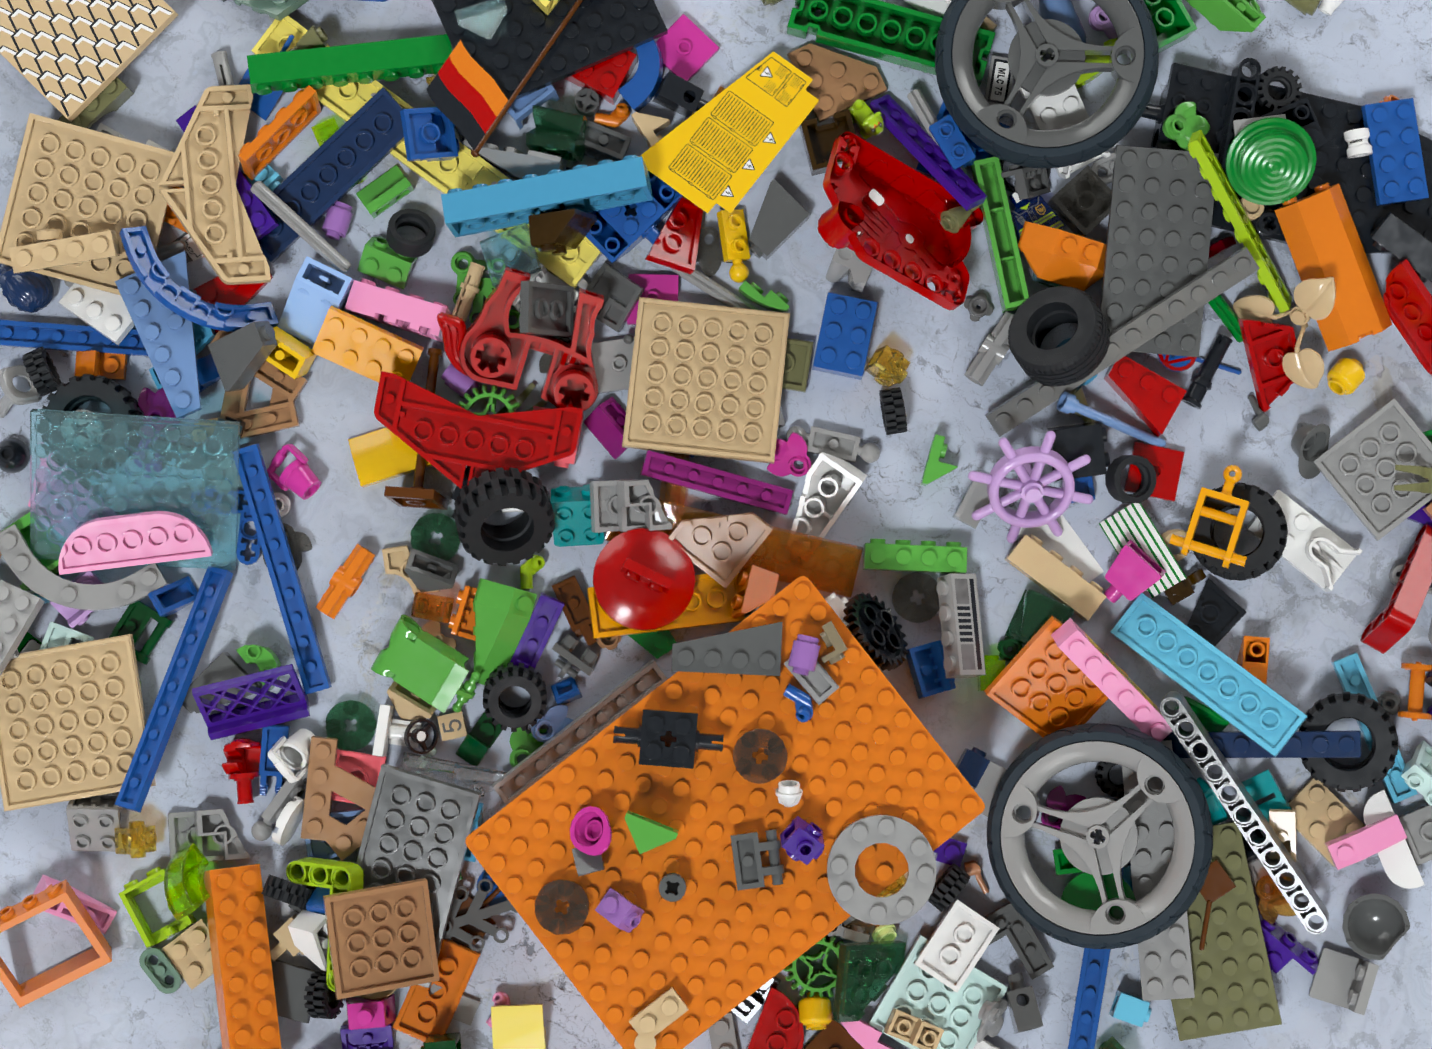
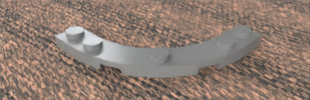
M14 524L0 532V552L13 573L28 588L41 597L65 607L91 611L120 608L147 597L150 592L168 585L157 563L149 564L132 575L110 583L92 585L72 582L52 573L34 556L17 525Z

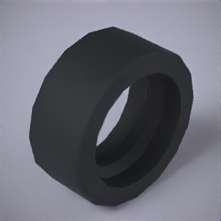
M399 210L392 215L388 222L386 240L389 247L397 254L404 257H420L428 253L432 248L436 226L432 218L420 210ZM403 226H414L425 233L426 237L416 241L408 240L401 237L396 229Z
M1122 455L1114 459L1108 466L1105 474V485L1108 493L1115 500L1122 503H1141L1147 500L1154 492L1156 472L1153 465L1146 458L1136 455ZM1129 464L1136 465L1141 473V484L1134 494L1125 493L1120 484L1122 470Z

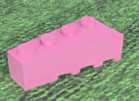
M362 278L361 282L353 281L344 308L349 313L442 343V331L437 321V314L444 312L452 315L445 304L435 301L433 303L424 301V298L414 294L409 296L400 294V290L386 286L385 289L376 287L375 282Z

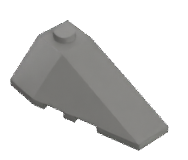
M465 139L464 145L471 150L472 147ZM485 143L478 153L486 162L515 180H520L523 176L529 174L541 176L546 175L551 170H564L561 157L528 150V154L525 155L514 147L507 146L502 151L498 150L499 147L497 145Z

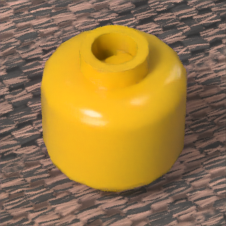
M1354 358L1339 359L1327 373L1328 386L1338 395L1353 394L1365 379L1363 365Z
M810 992L806 993V997L798 1002L799 1022L806 1026V1030L826 1029V1025L832 1021L831 1000L827 997L821 998L818 996L819 992H814L813 997H809Z

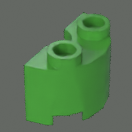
M253 644L244 645L236 649L246 664L256 663L259 667V672L281 666L277 654L268 647ZM272 685L268 690H273L275 686Z

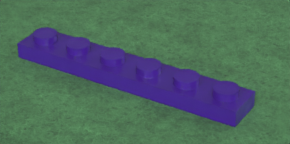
M889 94L871 101L869 108L873 113L881 112L884 126L966 211L984 203L987 195L961 168L952 169L940 147Z
M196 105L176 120L183 132H185L197 107ZM239 167L236 187L258 240H261L278 227L279 224L267 206L251 192L252 184Z

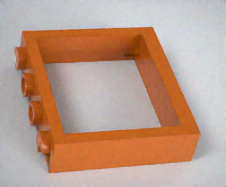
M66 879L54 886L52 884L49 885L44 891L36 895H28L22 902L14 906H7L0 910L1 933L63 902L93 946V948L21 984L18 983L0 957V980L19 1008L112 962L111 946Z

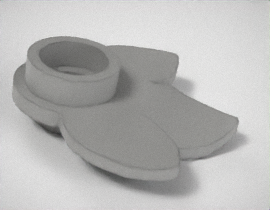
M1001 998L998 1002L987 1000L982 1005L978 1013V1018L982 1020V1024L977 1032V1042L980 1043L986 1035L993 1038L1000 1032L1003 1026L1002 1014L1006 1011L1008 1005L1005 999Z

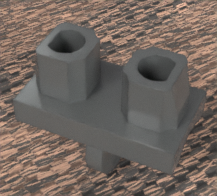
M569 634L559 644L555 643L552 648L568 660L565 663L558 658L554 665L561 669L558 677L563 679L568 674L575 679L578 672L571 668L572 665H575L590 676L594 671L592 667L595 665L599 655L587 648L580 659L576 657L572 652L579 641Z

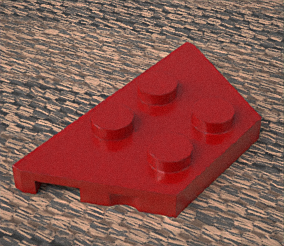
M1241 318L1238 321L1258 405L1263 412H1266L1271 408L1269 405L1278 396L1282 397L1289 390L1290 385L1294 383L1287 377L1282 365L1284 355L1288 352H1295L1294 348L1297 341L1294 328L1284 324Z

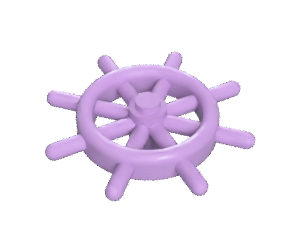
M1053 431L1046 433L1041 447L1030 446L1014 450L1007 438H1001L998 443L1005 456L994 465L990 474L970 471L968 474L969 480L987 484V494L990 501L989 504L973 511L972 518L977 521L995 512L1000 519L1011 525L1007 535L1009 543L1016 542L1021 527L1033 528L1047 524L1054 536H1061L1063 530L1056 519L1067 510L1071 502L1091 504L1093 502L1092 495L1075 491V482L1072 472L1091 462L1090 456L1085 454L1067 463L1059 453L1051 450L1056 438V434ZM1045 464L1055 468V470L1041 476ZM1014 469L1018 478L1016 480L1005 476ZM1062 478V488L1046 486ZM1000 487L1014 489V491L1001 498L999 497ZM1043 495L1054 497L1056 499L1052 503L1047 505V503L1043 499ZM1021 499L1017 511L1007 506ZM1030 503H1035L1038 510L1027 512Z

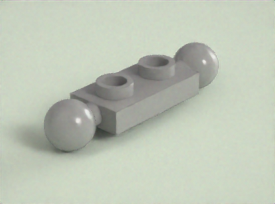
M800 426L791 427L786 434L787 441L792 432L802 436L808 445L807 452L820 455L821 452L854 463L857 455L861 456L867 463H873L880 457V449L876 444L867 443L860 446L861 437L814 426H811L810 434L806 433Z
M308 770L295 783H289L286 780L261 815L264 819L254 823L251 833L256 840H267L272 833V824H276L286 804L291 800L294 801V797L302 796L304 786L307 783L304 779L307 778Z

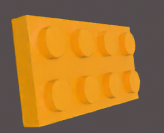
M330 306L311 353L379 383L381 371L394 373L410 381L424 347Z

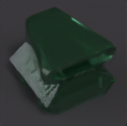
M533 105V118L536 127L526 133V146L532 151L558 156L567 161L582 162L585 155V137L588 127L586 117Z
M1025 589L1005 636L1026 645L1051 616H1054L1064 624L1073 616L1075 610L1034 590Z

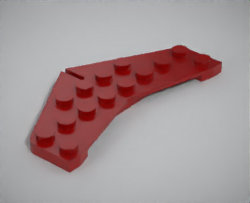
M381 371L374 407V415L380 423L460 489L463 487L466 466H471L467 484L469 486V481L472 478L482 476L481 473L487 470L493 472L496 471L495 468L503 467L504 470H509V467L518 468L519 472H522V470L526 471L571 456L577 448L584 409L564 407L478 416L394 373Z

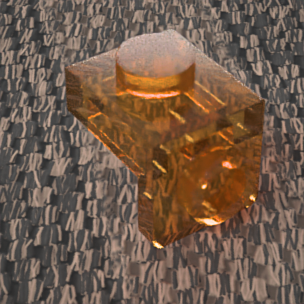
M416 592L411 616L449 623L454 598Z

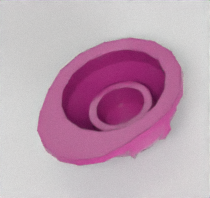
M589 806L581 809L575 815L570 827V838L574 847L592 856L601 855L607 850L611 843L612 830L608 816L600 808Z

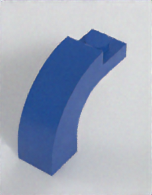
M655 39L636 47L639 57L638 69L633 78L618 90L635 112H639L652 100L662 80L663 60Z

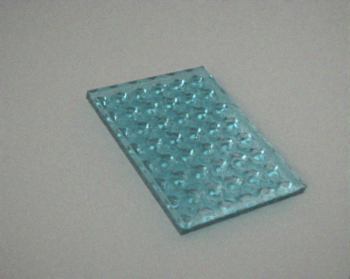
M32 409L30 411V549L34 556L38 559L58 560L61 549L69 535L87 521L101 517L133 513L169 511L180 514L198 525L207 536L213 554L210 557L157 563L158 566L203 569L216 567L225 570H236L240 422Z

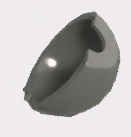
M1371 893L1360 896L1349 904L1343 915L1342 929L1347 944L1354 952L1367 959L1382 960L1410 929V922L1407 912L1398 901L1387 895Z

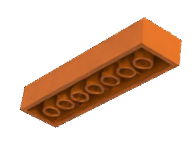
M260 864L202 872L222 1049H282L264 895L262 894Z

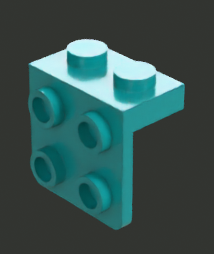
M590 484L583 485L582 487L559 486L551 488L550 501L555 516V528L553 531L555 546L603 544L604 532H592Z

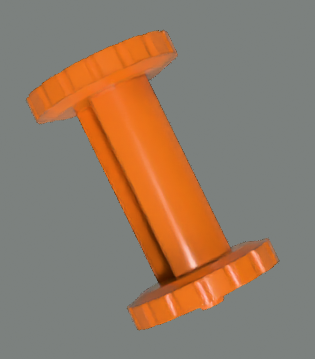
M1416 662L1415 664L1401 663V668L1411 670L1408 711L1398 712L1397 717L1411 718L1412 721H1417L1418 719L1432 720L1431 714L1422 713L1425 672H1432V665H1425L1422 662Z

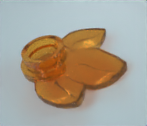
M1270 875L1258 879L1255 887L1256 893L1260 898L1258 908L1260 914L1268 923L1274 924L1278 915L1286 917L1296 915ZM1287 876L1282 877L1287 881L1293 880L1292 878ZM1265 884L1270 887L1269 893L1265 891Z

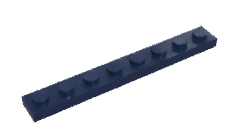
M1241 731L1208 732L1225 758L1361 757V731H1296L1276 757ZM1171 732L1163 739L1172 740V750L1179 758H1191L1174 732ZM1198 743L1195 745L1198 752L1205 753L1208 751L1205 744Z

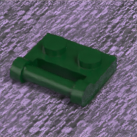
M141 601L129 604L109 638L132 634L135 647L151 620L157 621V626L142 650L138 651L135 649L136 660L147 665L151 659L149 656L165 630L170 628L174 621L168 617H160L156 610Z

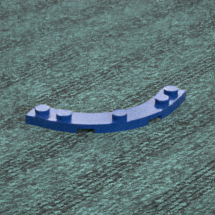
M146 226L121 229L119 235L136 275L158 301L177 315L201 326L227 332H234L255 321H269L272 327L278 326L279 322L271 301L247 305H229L218 302L211 304L200 300L201 296L191 292L184 286L179 287L169 278L170 274L159 260Z

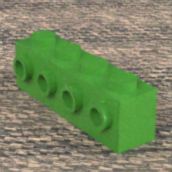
M870 539V543L864 544L863 570L967 573V547H961V542H946V546H936V541H921V545H910L911 540H895V544H885V539Z

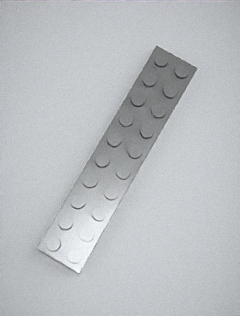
M1172 740L1161 741L1162 744L1172 750ZM1122 766L1124 795H1126L1139 783L1137 772ZM1152 777L1149 779V787L1154 791H1159L1163 787V782L1158 777ZM1140 789L1125 803V807L1132 815L1149 797ZM1153 801L1136 820L1138 844L1130 860L1133 893L1136 901L1146 896L1159 883L1172 857L1174 829L1166 803ZM1186 911L1168 929L1151 939L1138 943L1143 1001L1195 998Z

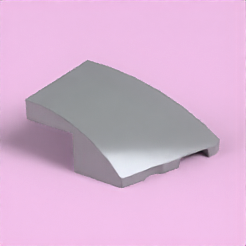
M648 480L590 481L592 532H626L639 528H648L649 531L672 529V524L667 520L661 508L662 505L655 497L654 490Z
M223 809L168 813L170 865L249 858L248 852L239 840L234 828H232Z

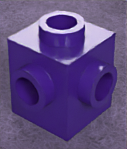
M796 816L780 834L782 848L795 861L800 860L808 865L812 859H817L824 850L822 830L812 822L808 824L799 816Z

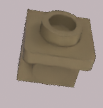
M832 621L821 626L824 632L820 633V636L827 648L833 646L835 650L821 659L823 663L829 660L832 665L845 657L843 652L847 650V647Z

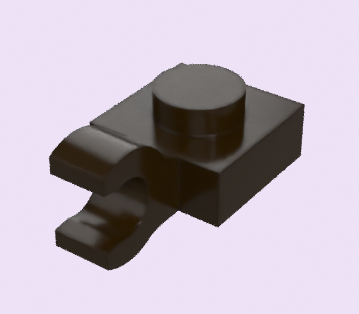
M1202 568L1163 591L1171 606L1195 593L1191 586L1207 578Z

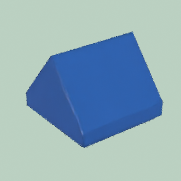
M572 677L551 685L557 705H565L582 698L577 682Z

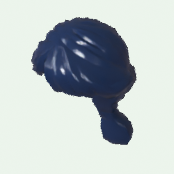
M0 263V287L3 290V296L7 298L11 306L16 307L19 311L34 313L47 307L54 296L52 282L46 275L31 271L14 273L12 266Z

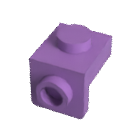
M609 888L595 909L596 912L614 926L628 933L638 926L644 913L641 907L634 905L612 888Z

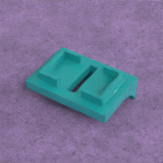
M1270 769L1242 781L1254 802L1272 793L1275 794L1276 797L1257 805L1268 822L1270 809L1292 810Z

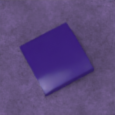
M392 1023L386 1027L349 1030L348 1025H342L340 1028L342 1049H395Z

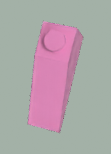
M1394 814L1325 842L1334 866L1337 870H1340L1406 839L1407 836L1398 815Z
M42 875L33 894L36 895L44 891L49 885L52 884L54 886L61 881ZM71 886L101 933L106 934L117 911ZM63 902L44 911L77 924Z

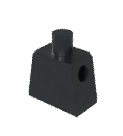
M668 72L662 79L653 99V102L686 117H690L708 103V101L701 98L704 93L703 89L671 72ZM684 96L690 99V103L684 100Z

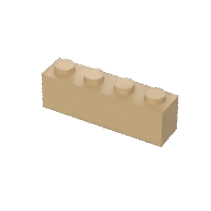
M115 230L9 248L14 273H24L121 256Z
M1026 534L1023 535L1004 560L1082 620L1088 621L1107 597L1102 593L1104 589L1094 581L1088 583L1082 578L1084 574L1075 566L1071 565L1069 568L1062 563L1063 557L1054 550L1048 552L1041 547L1043 542L1032 534L1029 537Z

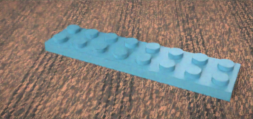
M1143 593L1136 598L1110 631L1112 635L1274 757L1279 754L1307 718L1306 714Z

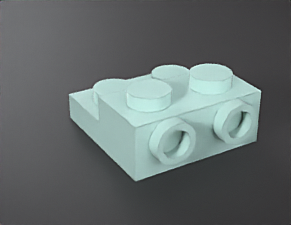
M1422 741L1416 747L1413 758L1405 764L1401 777L1404 778V781L1410 788L1416 789L1421 793L1426 802L1432 806V747L1425 741Z

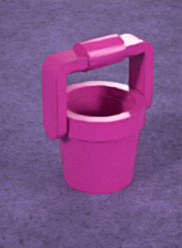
M293 444L284 445L281 450H278L267 469L269 478L282 490L288 491L290 489L303 500L313 496L321 486V481L309 468L308 458ZM290 451L297 459L290 463L279 477L275 471L280 467Z

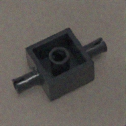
M643 709L642 726L639 725V728L614 726V733L625 734V736H614L613 743L637 744L640 747V765L694 769L695 752H698V749L722 752L723 744H714L712 741L723 742L724 734L699 733V730H697L698 713ZM667 731H671L672 736L676 737V742H672L671 746H665V741H661V736L666 735Z

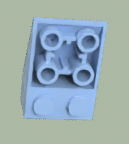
M306 256L295 278L278 327L314 346L330 306L343 310L354 280Z

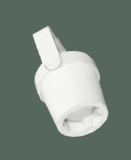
M298 729L288 739L285 736L281 737L268 751L269 759L289 783L299 781L308 770L311 737L315 735L307 729ZM291 769H293V770H299V771L297 772L296 775H294V773L291 771Z

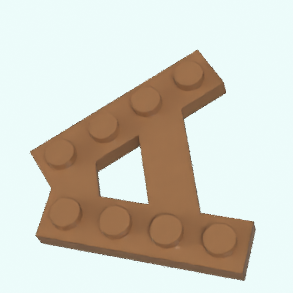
M219 330L212 342L232 332ZM265 360L254 376L273 388L270 406L246 411L251 380L240 391L224 393L221 415L223 414L246 423L240 438L241 440L299 427L295 400L308 380L303 377L293 379ZM218 418L194 423L198 444L205 443L211 438Z
M312 736L301 838L326 841L343 861L361 846L376 787L336 766L337 738ZM332 793H337L365 810L348 824L340 822L330 816Z

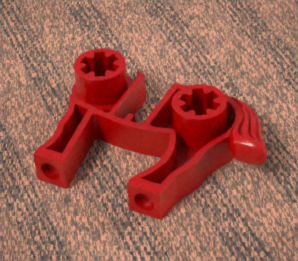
M508 266L505 267L496 288L485 300L477 319L467 330L462 318L444 312L437 314V321L442 331L444 350L449 361L458 371L471 379L481 383L517 390L528 351L533 349L552 355L541 390V398L546 402L548 400L557 408L574 407L584 409V411L595 402L598 395V383L591 356V346L595 336V319L603 306L604 295L579 288L570 343L552 336L520 333V329L509 327V311L513 301L520 293L521 281H530L531 275L528 272Z

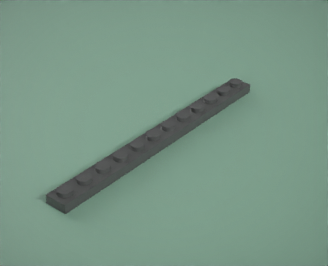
M1244 246L1110 333L1107 354L1101 364L1090 375L1066 386H1047L1035 382L985 414L986 418L998 436L1001 437L1058 400L1063 392L1072 391L1259 270V266L1247 247Z

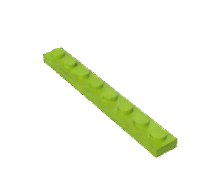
M1202 130L1192 133L1188 143L1189 153L1192 158H1196L1199 162L1200 173L1211 184L1212 195L1216 201H1220L1226 221L1232 223L1237 241L1247 247L1260 269L1257 270L1259 282L1261 285L1266 286L1269 291V299L1277 306L1280 313L1290 310L1292 297Z

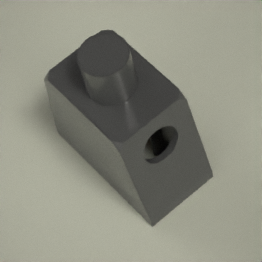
M1022 972L1007 976L1011 991L1006 992L1005 997L1008 1002L1015 1034L1042 1027L1043 1022L1033 987L1025 986ZM1017 996L1025 997V1006L1018 1004Z

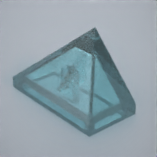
M488 0L454 12L460 27L491 40L508 10L504 0Z

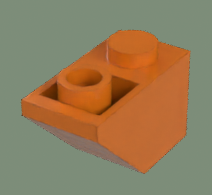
M754 565L741 570L736 581L738 585L737 594L734 595L731 602V608L733 609L731 617L736 619L774 597L779 574Z
M1243 636L1236 663L1266 685L1270 638Z

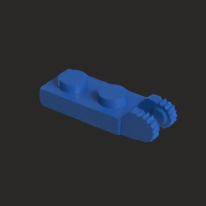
M272 725L262 729L259 766L261 796L267 795L269 789L268 776H276V794L284 784V777L269 759L268 751L281 737L289 738L290 726Z

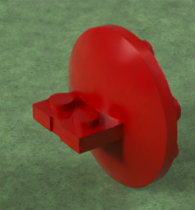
M648 528L633 529L614 537L600 552L593 570V589L602 610L616 623L633 630H655L672 623L689 605L695 587L694 567L690 557L683 550L684 547L676 539L670 540L668 538L670 535L658 530L649 531Z

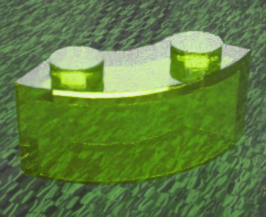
M195 843L175 853L165 871V897L168 908L177 921L197 910L210 897L203 879L205 868L209 862Z

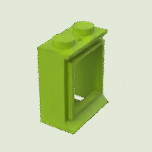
M160 866L147 872V878L139 882L138 879H135L123 886L125 890L118 893L146 948L153 947L198 922L176 884L170 868L161 870ZM164 881L183 917L153 933L134 897Z

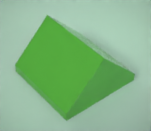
M628 810L625 815V821L639 854L676 839L679 830Z

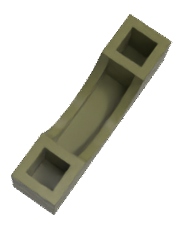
M116 77L72 122L64 115L58 121L89 129L104 115L117 111L134 93Z

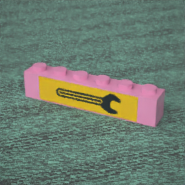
M1071 618L1051 634L1057 646L1142 733L1161 742L1173 732L1162 716L1160 709Z

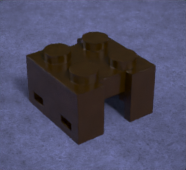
M850 110L834 113L833 123L817 126V118L801 123L800 132L812 176L826 173L833 143L837 137L844 132H851L856 135ZM837 159V163L842 164V161Z

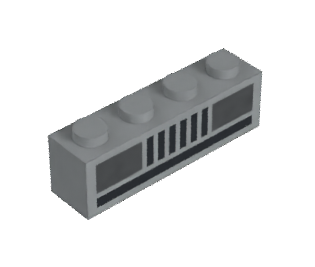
M951 573L938 577L936 590L939 598V618L942 630L941 642L944 651L943 666L946 679L974 678L986 675L976 574Z

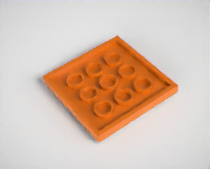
M1054 616L1047 620L984 690L988 697L1041 737H1045L1063 728L1086 724L1108 700V697L1055 643L1051 634L1062 626L1063 623Z

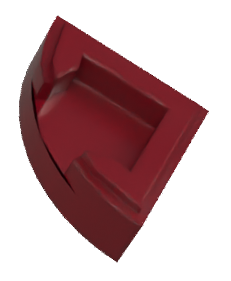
M1233 236L1226 237L1209 247L1208 259L1237 244Z

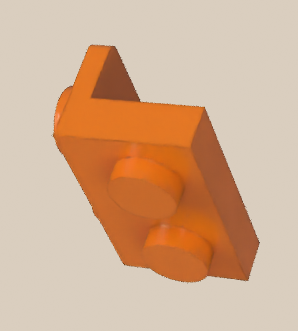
M465 585L464 590H459L456 604H459L457 614H452L448 628L452 629L451 634L476 641V636L473 635V626H475L473 601L477 588Z

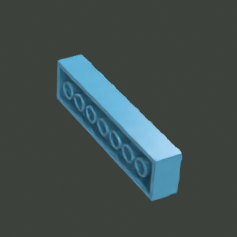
M629 155L625 156L623 160L615 162L603 160L594 166L577 165L572 168L573 170L562 171L555 169L541 176L529 174L515 181L503 179L498 181V184L489 186L487 184H477L472 187L473 189L468 190L460 188L451 189L447 194H441L445 224L456 238L529 224L530 215L569 209H578L588 213L652 201L653 195L649 171L642 156Z

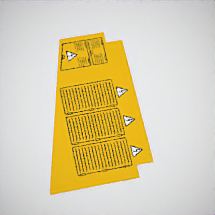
M772 52L639 157H643L648 171L706 213H709L715 204L731 213L819 102L816 97L806 91V88L813 79L777 53Z

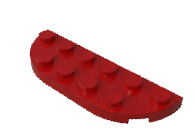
M1405 259L1386 278V292L1383 294L1384 304L1389 317L1421 365L1432 375V296L1409 261Z
M771 986L746 1049H802L804 1030L803 1024L799 1022V1012L788 996Z

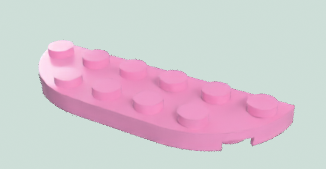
M150 511L101 517L83 523L69 535L64 543L59 556L58 569L59 575L210 557L213 551L205 533L190 519L174 512Z

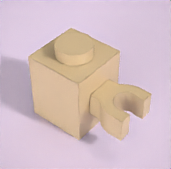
M296 914L290 917L273 934L279 941L270 951L273 961L277 960L286 950L293 957L299 952L304 955L294 945L288 925L297 917Z

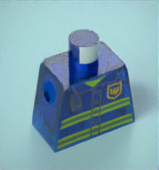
M1016 192L1009 196L1016 208L1011 211L1017 244L1019 243L1025 221L1060 230L1066 227L1061 218L1040 195L1030 201L1028 199L1019 200Z

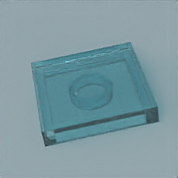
M526 223L480 241L494 288L498 285L506 266L528 272L530 275L542 270L536 249L531 246L530 230Z

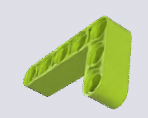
M305 857L290 862L286 868V876L292 883L330 888V895L363 889L364 873L361 866L352 862ZM328 940L326 982L329 989L335 992Z

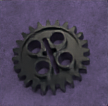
M862 592L849 599L845 603L846 608L843 612L847 616L843 617V620L848 623L846 627L878 667L880 666L882 671L886 669L891 671L902 665L903 661L907 659L905 655L908 654V651L905 647L908 646V643L903 640L906 634L900 631L903 626L897 624L896 620L898 617L891 615V608L886 609L884 601L879 603L877 596L872 597L870 593L865 595Z

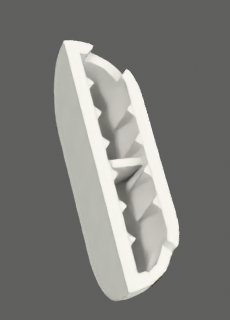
M1385 790L1372 795L1365 804L1363 812L1366 826L1394 815ZM1405 839L1378 852L1384 870L1393 883L1408 889L1425 885Z

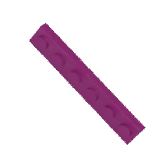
M650 450L646 452L640 474L641 476L783 515L788 514L794 491Z

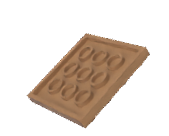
M426 878L323 896L337 1000L440 981L428 881Z

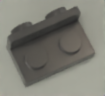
M1014 164L1008 166L1009 171L1001 173L1002 178L1015 176L1014 187L1019 200L1051 192L1046 169Z

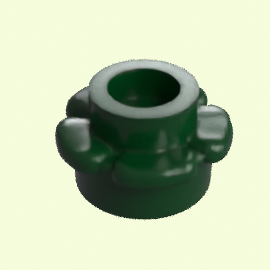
M1012 636L1005 637L997 646V650L1000 652L999 656L1005 661L1012 660L1022 649L1021 642ZM1009 646L1012 647V651H1008L1007 648Z

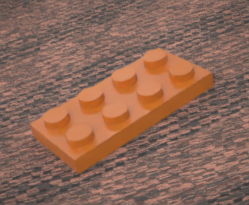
M310 85L304 90L298 91L293 97V101L287 107L281 108L275 115V119L269 125H264L251 143L247 142L240 149L238 157L244 174L249 179L253 180L322 112L317 91Z

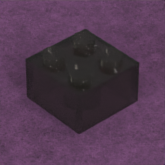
M1087 165L1056 193L1047 205L1074 234L1086 237L1109 216L1111 189Z

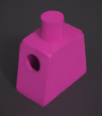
M1130 539L1105 575V579L1111 585L1104 592V595L1113 603H1116L1122 595L1132 601L1159 581L1166 571Z
M395 994L378 1000H370L363 997L346 998L349 1030L386 1027L396 1020Z

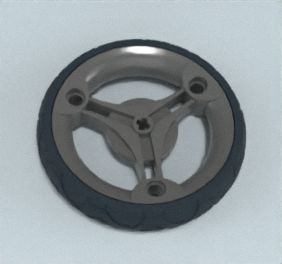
M952 0L941 21L935 47L936 78L941 97L948 112L964 134L976 145L989 154L1015 165L1041 169L1060 168L1085 162L1104 153L1122 140L1136 125L1150 102L1156 84L1159 47L1153 20L1144 0H1092L1104 11L1113 24L1118 37L1114 46L1083 43L1076 31L1069 25L1054 19H1043L1030 0ZM1021 2L1032 21L1025 26L1014 9ZM992 9H1006L1016 30V35L1011 42L1008 52L1009 70L1016 82L1004 104L990 105L981 93L975 78L973 49L978 30L988 13ZM1047 53L1050 54V59L1046 62L1042 61L1043 56H1046ZM1121 54L1127 55L1130 58V63L1126 65L1120 64L1117 56ZM1085 55H1110L1109 63H1085ZM1111 72L1112 77L1116 81L1115 86L1105 103L1090 117L1064 129L1044 131L1027 128L1023 116L1039 96H1055L1067 91L1077 82L1081 74ZM1022 88L1031 94L1018 112L1010 107V105ZM1003 117H1008L1012 120L1013 125L1009 128H1004L999 124V120Z

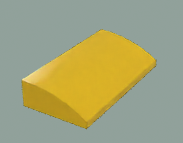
M387 427L348 439L358 479L363 488L415 472L417 452ZM426 461V468L433 466Z

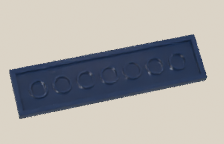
M382 88L273 192L312 227L337 201L342 199L404 140L400 111L403 108L385 88ZM267 206L279 226L261 240H258L265 257L271 263H274L300 236Z

